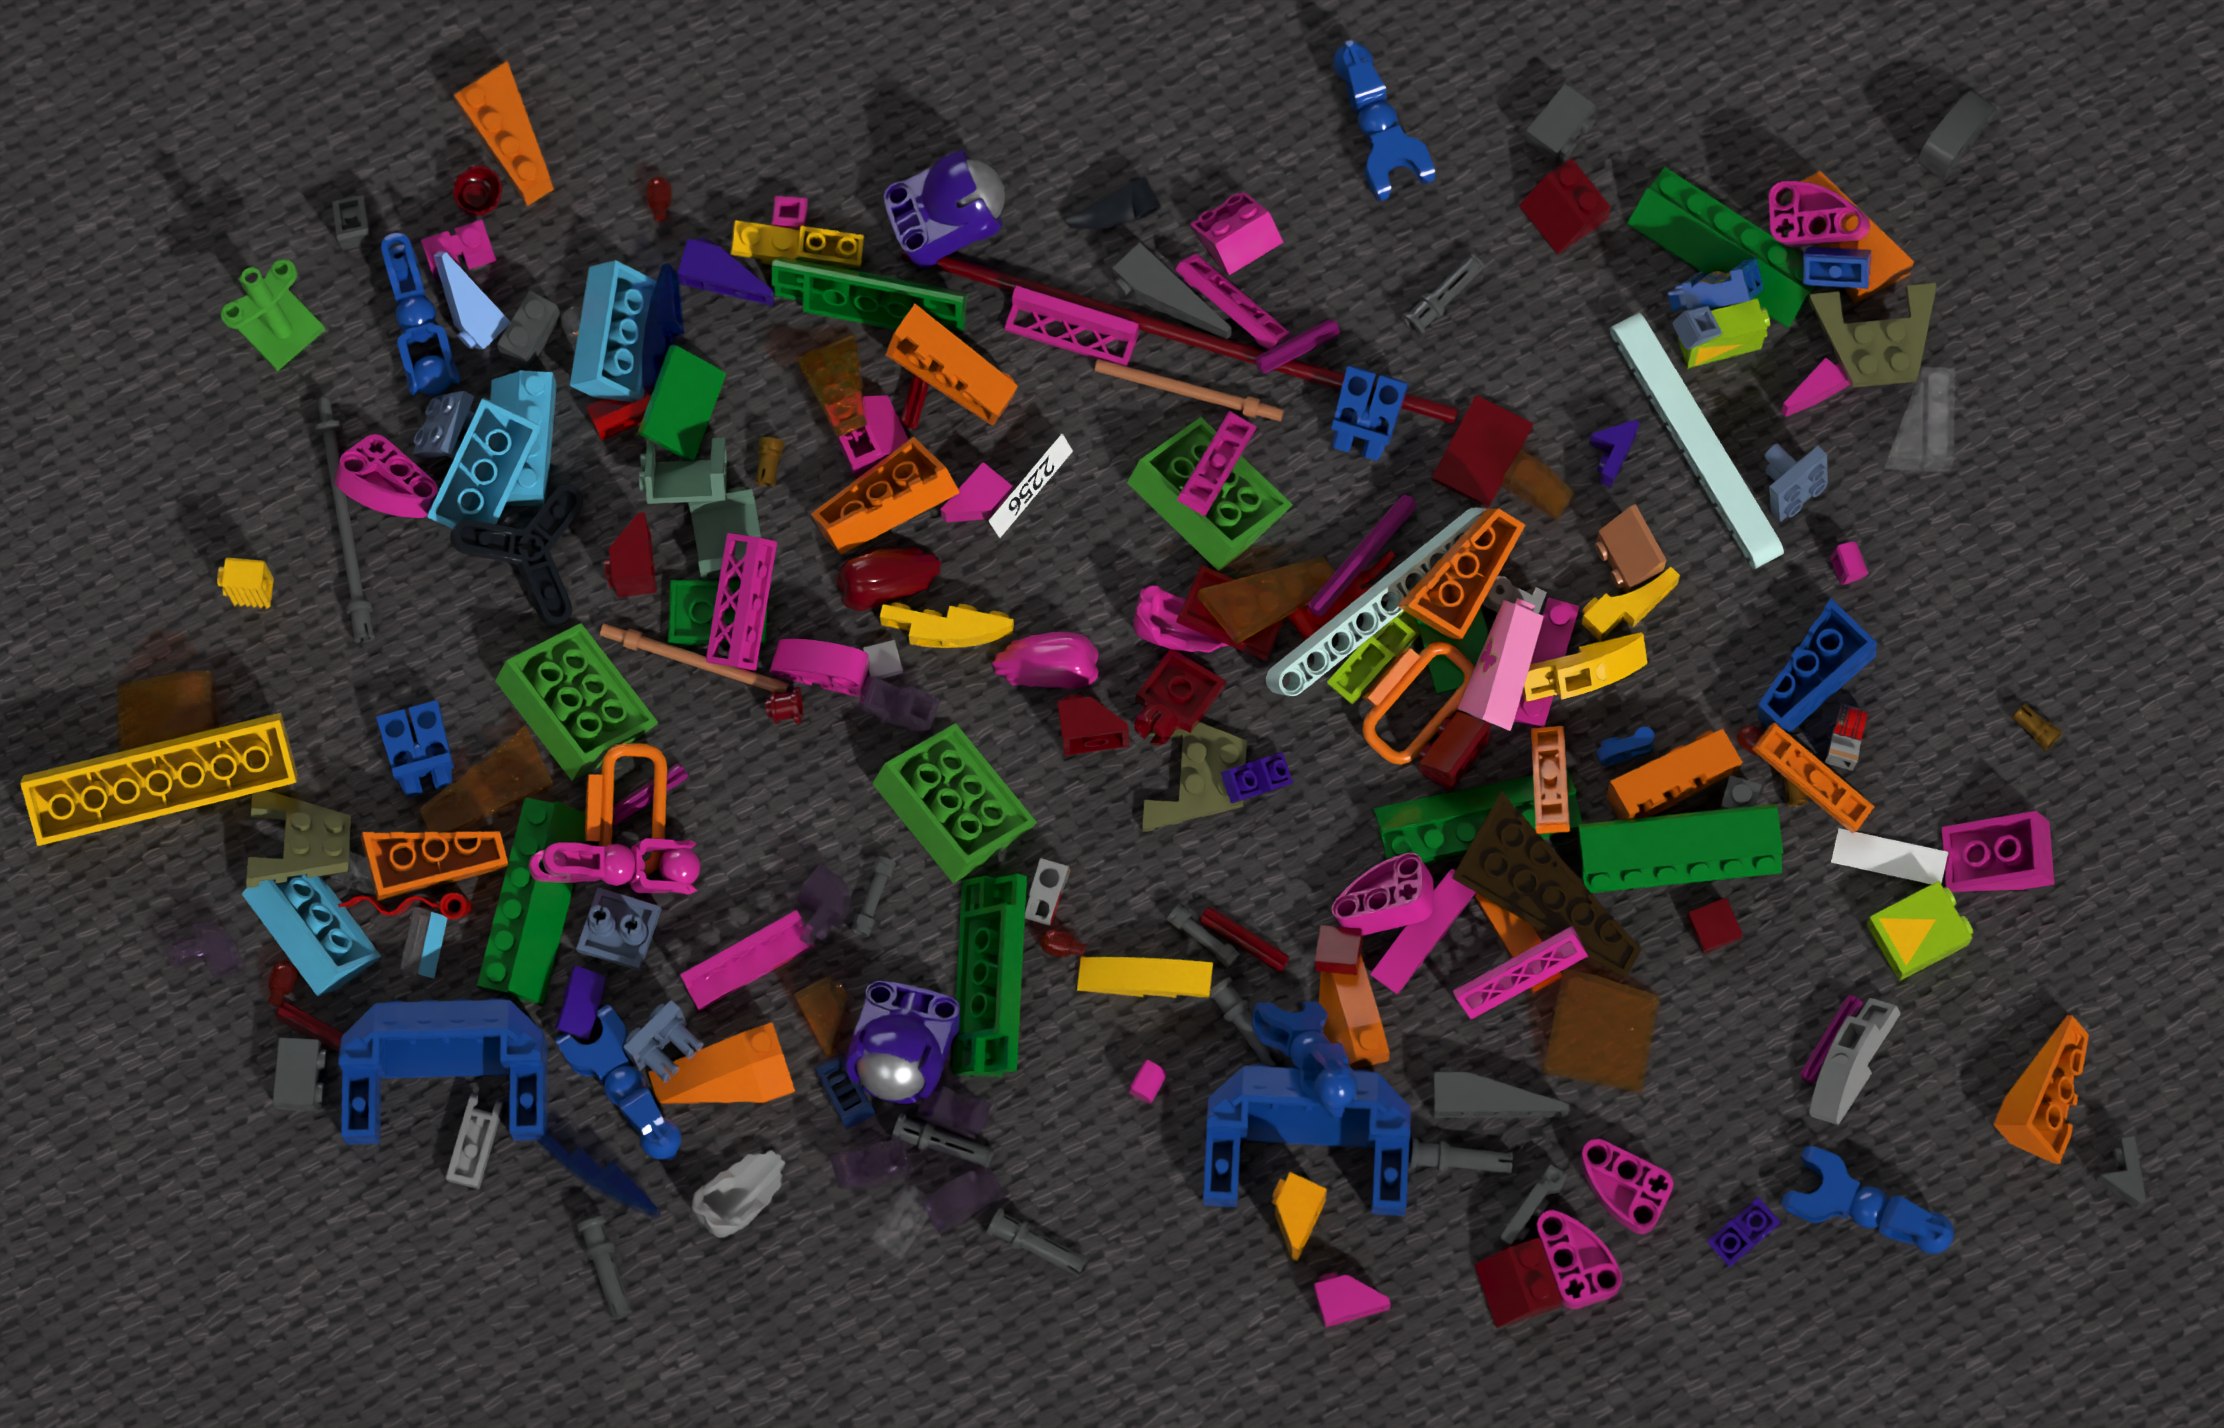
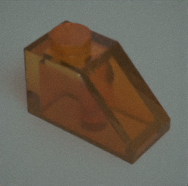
M1522 450L1503 478L1502 488L1557 521L1575 494L1549 466Z
M829 975L794 994L796 1002L826 1058L833 1055L847 1012L844 1001L848 1000V996L841 983L834 984Z

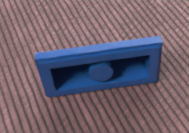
M1807 247L1803 254V285L1868 288L1871 250Z

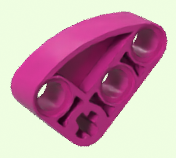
M1784 181L1776 183L1769 192L1771 234L1777 241L1788 247L1857 241L1863 239L1869 232L1870 222L1862 211L1840 195L1822 186L1806 182ZM1792 191L1793 200L1790 204L1782 206L1781 197L1785 192ZM1857 216V227L1852 231H1847V220ZM1819 220H1826L1825 231L1816 235L1814 232L1816 223ZM1790 224L1794 227V230L1789 231L1788 236L1783 233L1784 230L1789 229Z
M377 434L365 437L342 454L334 478L338 489L358 503L373 510L400 517L424 518L428 516L438 491L437 484L430 476L388 439Z
M781 639L777 644L770 673L780 678H783V675H785L788 680L812 685V683L821 684L823 689L859 697L862 694L870 661L869 655L866 652L849 646L817 640Z
M1405 853L1395 856L1369 869L1352 882L1333 903L1332 914L1341 927L1362 929L1363 935L1422 922L1430 917L1434 908L1432 875L1418 854Z
M1593 1139L1587 1142L1583 1147L1580 1161L1585 1178L1598 1202L1610 1216L1629 1230L1638 1234H1646L1652 1231L1672 1192L1673 1179L1671 1175L1665 1170L1604 1140ZM1592 1150L1601 1151L1605 1156V1161L1601 1164H1594L1589 1161L1587 1154ZM1622 1165H1629L1635 1170L1636 1175L1631 1179H1624L1619 1175L1618 1168ZM1659 1180L1663 1183L1662 1188L1666 1189V1191L1660 1189L1658 1193H1654L1651 1191L1653 1185L1648 1183L1655 1184ZM1639 1209L1646 1210L1651 1215V1221L1647 1224L1638 1223L1633 1213Z
M1554 1210L1546 1211L1539 1217L1536 1226V1236L1541 1239L1562 1298V1305L1569 1309H1578L1615 1296L1621 1286L1622 1274L1613 1255L1599 1237L1577 1220ZM1547 1221L1556 1222L1560 1226L1561 1232L1554 1236L1548 1235L1544 1232L1542 1225ZM1558 1253H1566L1570 1256L1572 1264L1568 1267H1559L1554 1262L1553 1257ZM1601 1274H1609L1615 1280V1285L1609 1289L1602 1288L1597 1282V1277ZM1572 1284L1575 1285V1289L1579 1287L1582 1289L1579 1297L1576 1299L1573 1298L1572 1294L1569 1296L1566 1294L1569 1286Z

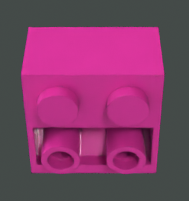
M1245 192L1230 196L1224 204L1214 210L1202 213L1198 220L1190 224L1213 260L1228 275H1231L1283 243L1269 211Z
M888 395L855 397L827 409L829 424L854 478L866 473L908 441Z

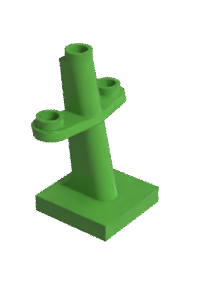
M287 259L275 261L264 279L259 270L254 266L245 269L239 281L247 295L225 304L221 310V318L225 325L229 328L237 329L277 372L325 331V327L289 290V287L297 279V269ZM250 274H254L257 279L253 283L246 281Z

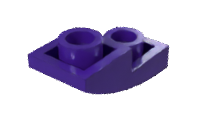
M1283 752L1220 772L1231 804L1293 783Z
M576 965L573 966L563 994L565 1000L555 1029L583 1039H589L600 1004L606 976Z
M1758 1197L1737 1217L1731 1219L1712 1236L1707 1243L1731 1267L1782 1222Z

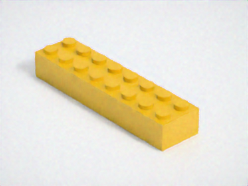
M277 713L24 775L20 784L37 846L297 783L298 773L282 713Z

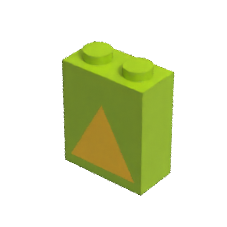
M1757 298L1712 310L1711 312L1722 331L1720 336L1686 350L1678 336V342L1688 369L1762 349L1764 338L1767 337V327L1770 326V319L1766 308L1760 307Z
M1940 881L1870 916L1866 923L1898 981L1968 946L1972 940L1970 934L1973 933L1969 921L1965 916H1959L1954 907L1956 905L1954 895L1948 887L1943 888Z

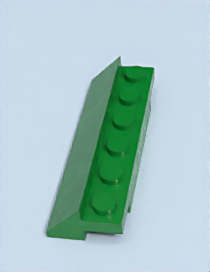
M1666 167L1663 168L1650 188L1647 187L1627 223L1628 226L1696 270L1704 272L1706 276L1714 271H1720L1725 274L1730 273L1731 270L1744 260L1756 258L1764 289L1751 300L1758 298L1760 307L1766 308L1769 317L1786 328L1790 327L1805 306L1810 294L1817 287L1815 285H1803V256L1777 241L1773 236Z
M782 256L774 259L772 263V286H775L774 296L803 301V312L897 330L913 305L916 304L946 329L963 333L966 322L968 292Z
M1566 768L1570 831L1578 830V824H1582L1575 795L1576 789ZM1533 775L1374 808L1386 860L1405 853H1415L1419 855L1424 864L1464 856L1500 792L1509 799L1513 806L1536 830ZM1565 832L1542 833L1539 835L1543 839H1549L1551 835Z
M525 797L477 983L478 989L509 995L512 999L544 1005L575 882L553 883L537 881L530 874L529 861L535 853L545 850L548 846L555 843L585 844L586 813L558 801L550 803ZM542 858L539 862L540 870L549 874L544 868Z
M1777 804L1578 824L1582 883L1591 893L1782 873V854L1784 853Z
M1012 874L998 878L981 876L962 880L956 1001L960 1006L959 1031L954 1036L952 1075L1001 1077L1004 1073L1017 1071L1027 876Z

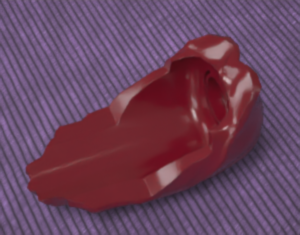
M895 546L860 553L843 564L836 579L838 588L843 592L842 602L845 607L852 610L865 611L875 609L889 602H897L901 598L913 595L920 590H926L933 582V578L941 573V561L937 559L935 554H925L923 550L915 546Z

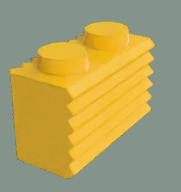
M226 558L224 567H219L217 578L218 586L223 587V596H228L234 607L237 604L240 607L245 604L247 608L250 605L253 608L258 605L259 608L264 606L268 609L271 605L274 578L265 561Z

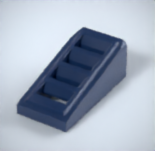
M844 1053L814 1068L846 1129L876 1115L860 1083H855L849 1077ZM844 1067L845 1072L827 1080L826 1075ZM848 1079L851 1080V1083L833 1091V1087ZM857 1091L858 1094L840 1104L839 1099Z

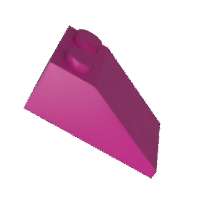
M2037 811L1942 827L1943 851L1948 852L1945 865L1946 887L1951 892L2024 890L2054 885L2050 822Z

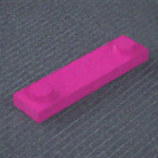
M1194 254L1186 258L1175 269L1188 285L1197 288L1254 336L1256 342L1262 347L1270 350L1288 341L1291 334L1288 330L1199 255Z
M1229 411L1178 496L1177 501L1205 516L1257 427Z
M1548 597L1543 613L1544 618L1530 664L1566 655L1580 606ZM1522 692L1514 722L1535 728L1545 727L1553 696L1526 702Z

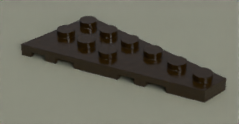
M1500 792L1451 878L1552 937L1573 926L1588 958L1626 978L1642 949L1585 887L1550 845L1539 834H1536V830L1513 806L1509 799Z

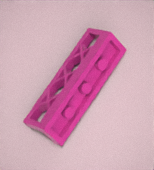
M1019 286L1015 287L1012 295L1013 305L1004 328L1005 331L1095 359L1128 366L1139 335V323ZM1019 309L1032 313L1037 322L1027 328L1014 325ZM1039 316L1046 317V319L1040 320ZM1054 320L1062 322L1067 333L1058 337L1049 336L1044 325ZM1069 325L1075 326L1077 328L1071 330ZM1040 328L1042 333L1036 332L1034 330ZM1088 330L1094 333L1098 342L1085 347L1078 344L1074 335ZM1099 334L1104 335V336H1107V337L1104 338V339H1101V337H1100ZM1070 337L1072 342L1066 341L1065 339ZM1115 339L1128 343L1123 358L1109 354L1105 344ZM1101 347L1103 352L1095 349Z
M727 533L706 657L707 663L756 671L777 541ZM737 541L747 543L745 557L739 562L735 557ZM738 574L741 579L740 589L733 594L729 588L730 580ZM732 606L736 612L735 620L727 626L724 621L725 611ZM727 639L730 644L728 659L718 658L720 643Z
M795 910L680 974L685 988L700 1011L814 948L815 944L804 927L801 916Z
M1571 926L1455 989L1453 993L1469 1018L1473 1019L1588 957L1577 932Z

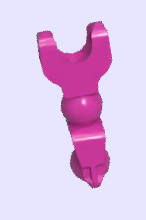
M646 838L634 844L631 849L620 844H610L604 847L583 843H555L531 857L529 871L531 876L540 882H596L601 879L605 883L615 886L628 882L631 884L632 890L637 893L676 892L690 895L697 891L692 883L699 876L701 865L698 856L692 851L693 847L697 844L692 840L674 841ZM645 852H665L659 864L660 875L664 881L648 880L646 878V874L643 872L646 865L642 859V855ZM542 858L544 868L549 874L540 870L539 862Z

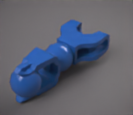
M1349 40L1335 53L1333 65L1338 76L1345 80L1352 110L1358 115V126L1362 133L1369 138L1368 145L1371 154L1368 157L1365 178L1375 199L1381 202L1389 198L1391 184L1388 172L1394 167L1405 166L1410 168L1422 184L1435 181V168L1426 145L1416 138L1408 137L1404 134L1400 124L1397 125V112L1390 103L1386 102V88L1373 67L1374 61L1371 52L1366 46Z
M402 233L389 234L383 239L381 250L395 300L398 304L395 311L396 322L403 330V334L399 336L397 344L407 376L408 391L414 398L419 391L426 395H439L448 389L451 382L460 385L461 377L455 365L446 331L441 325H435L434 323L436 309L427 298L417 257L410 240ZM395 242L403 244L390 249L391 245ZM428 338L439 339L444 358L436 355L425 356L413 366L409 351L410 346L414 345L416 341L424 343Z
M1302 1002V1012L1297 1013L1281 1010L1273 1003H1256L1252 1018V1028L1258 1039L1269 1047L1279 1049L1286 1057H1291L1294 1065L1300 1069V1086L1302 1090L1316 1104H1321L1332 1117H1341L1344 1112V1106L1348 1105L1357 1093V1081L1349 1066L1348 1057L1342 1044L1330 1043L1329 1039L1323 1035L1322 1026L1326 1022L1327 1012L1319 1002Z
M606 1004L597 1011V1015L603 1025L602 1036L597 1042L590 1045L579 1044L567 1032L556 1037L555 1042L575 1073L585 1077H595L600 1080L604 1086L607 1099L619 1106L626 1120L640 1134L642 1150L652 1158L671 1161L677 1156V1151L681 1145L682 1134L679 1126L672 1120L662 1118L649 1089L646 1087L643 1074L637 1068L630 1065L624 1046L627 1044L625 1040L629 1033L612 1007Z
M1807 1146L1803 1149L1801 1154L1802 1163L1819 1174L1823 1184L1818 1191L1811 1194L1796 1191L1787 1192L1781 1201V1206L1785 1211L1811 1223L1823 1222L1835 1216L1847 1220L1850 1215L1852 1220L1863 1228L1879 1227V1232L1884 1237L1916 1245L1918 1249L1928 1254L1942 1253L1952 1244L1955 1234L1954 1228L1950 1220L1943 1214L1927 1212L1898 1195L1895 1197L1891 1196L1889 1199L1885 1192L1877 1187L1866 1186L1860 1188V1182L1848 1175L1846 1166L1838 1155L1813 1146Z

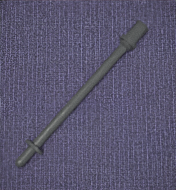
M322 396L318 399L321 423L314 426V433L323 435L351 596V601L346 606V612L351 616L354 642L360 643V638H362L364 643L375 639L370 616L373 608L372 603L365 599L363 594L347 495L339 490L334 482L340 461L336 433L343 429V424L339 421H334L330 399Z

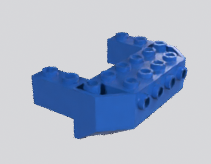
M491 998L481 1001L457 999L454 1001L422 1000L420 1002L388 1001L387 1003H375L342 1036L339 1053V1066L342 1070L341 1137L347 1145L380 1144L382 1078L510 1075V1135L514 1141L547 1140L548 1041L543 1031L510 1000Z
M1262 1064L1243 1066L1208 1097L1203 1206L1237 1207L1240 1141L1374 1148L1371 1214L1405 1216L1411 1107L1379 1073L1357 1069L1352 1070L1357 1081V1093L1354 1099L1344 1106V1112L1341 1117H1332L1321 1104H1316L1302 1090L1300 1086V1069L1296 1066L1284 1068L1270 1067Z

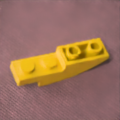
M735 220L730 255L760 259V264L772 265L774 259L782 256L844 269L860 268L864 235L800 226L799 230Z
M892 603L891 606L883 604L880 613L881 625L910 631V644L924 647H969L993 642L1012 635L1014 632V620L1010 619L1009 615L999 611H990V614L977 612L975 607L966 604H959L958 607L949 606L947 618L942 617L941 613L934 610L926 609L923 610V613L912 611L909 606L901 603Z
M1635 633L1581 646L1577 654L1530 664L1522 691L1524 699L1528 702L1558 694L1562 700L1599 689L1627 677L1648 664L1643 633Z

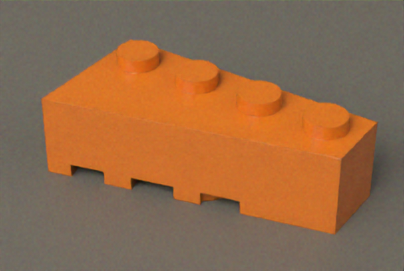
M1821 171L1800 181L1822 186L1855 205ZM1791 191L1790 196H1789L1790 201L1793 200V193H1792V191ZM1857 216L1847 220V231H1852L1857 227ZM1868 216L1870 229L1863 239L1818 244L1819 247L1871 250L1869 287H1844L1854 304L1911 274L1914 261ZM1819 220L1814 227L1816 235L1825 231L1826 220Z
M916 304L913 305L894 332L885 354L992 426L1001 416L1018 388V385L1014 383L1011 376L995 368Z
M912 437L811 513V516L824 538L842 555L959 494L960 491L947 468L915 437Z
M1499 508L1486 509L1401 600L1397 607L1450 639H1463L1526 525Z
M1724 729L1716 732L1708 730L1699 735L1695 742L1686 746L1680 745L1668 752L1667 755L1652 760L1633 771L1611 780L1606 799L1619 820L1653 817L1738 772L1743 762Z
M362 832L361 841L377 901L506 869L508 865L500 832Z

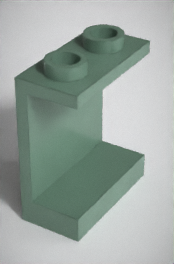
M725 437L712 438L711 460L656 462L654 442L647 441L646 454H641L640 457L641 472H639L640 491H646L647 504L726 500L727 454Z
M744 487L729 489L724 501L688 502L702 580H719L727 533L761 538L752 489L746 490ZM737 541L735 557L738 562L745 557L747 543Z

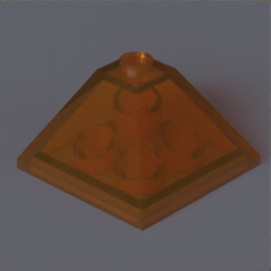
M211 671L177 672L118 685V752L217 728L216 680Z
M1564 969L1543 1073L1642 1093L1660 996L1597 975Z

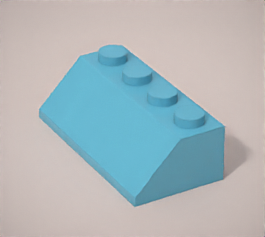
M617 260L589 267L570 380L571 387L595 398L633 403L644 398L662 283Z
M518 371L492 380L490 401L542 426L505 505L541 507L547 499L557 386L553 372Z
M482 398L427 517L449 528H453L457 523L465 519L497 524L542 426L493 401Z
M305 874L287 877V882L276 884L274 879L259 882V887L246 888L242 893L243 897L317 996L339 989L382 957L345 907H338L341 901L322 876L306 878Z

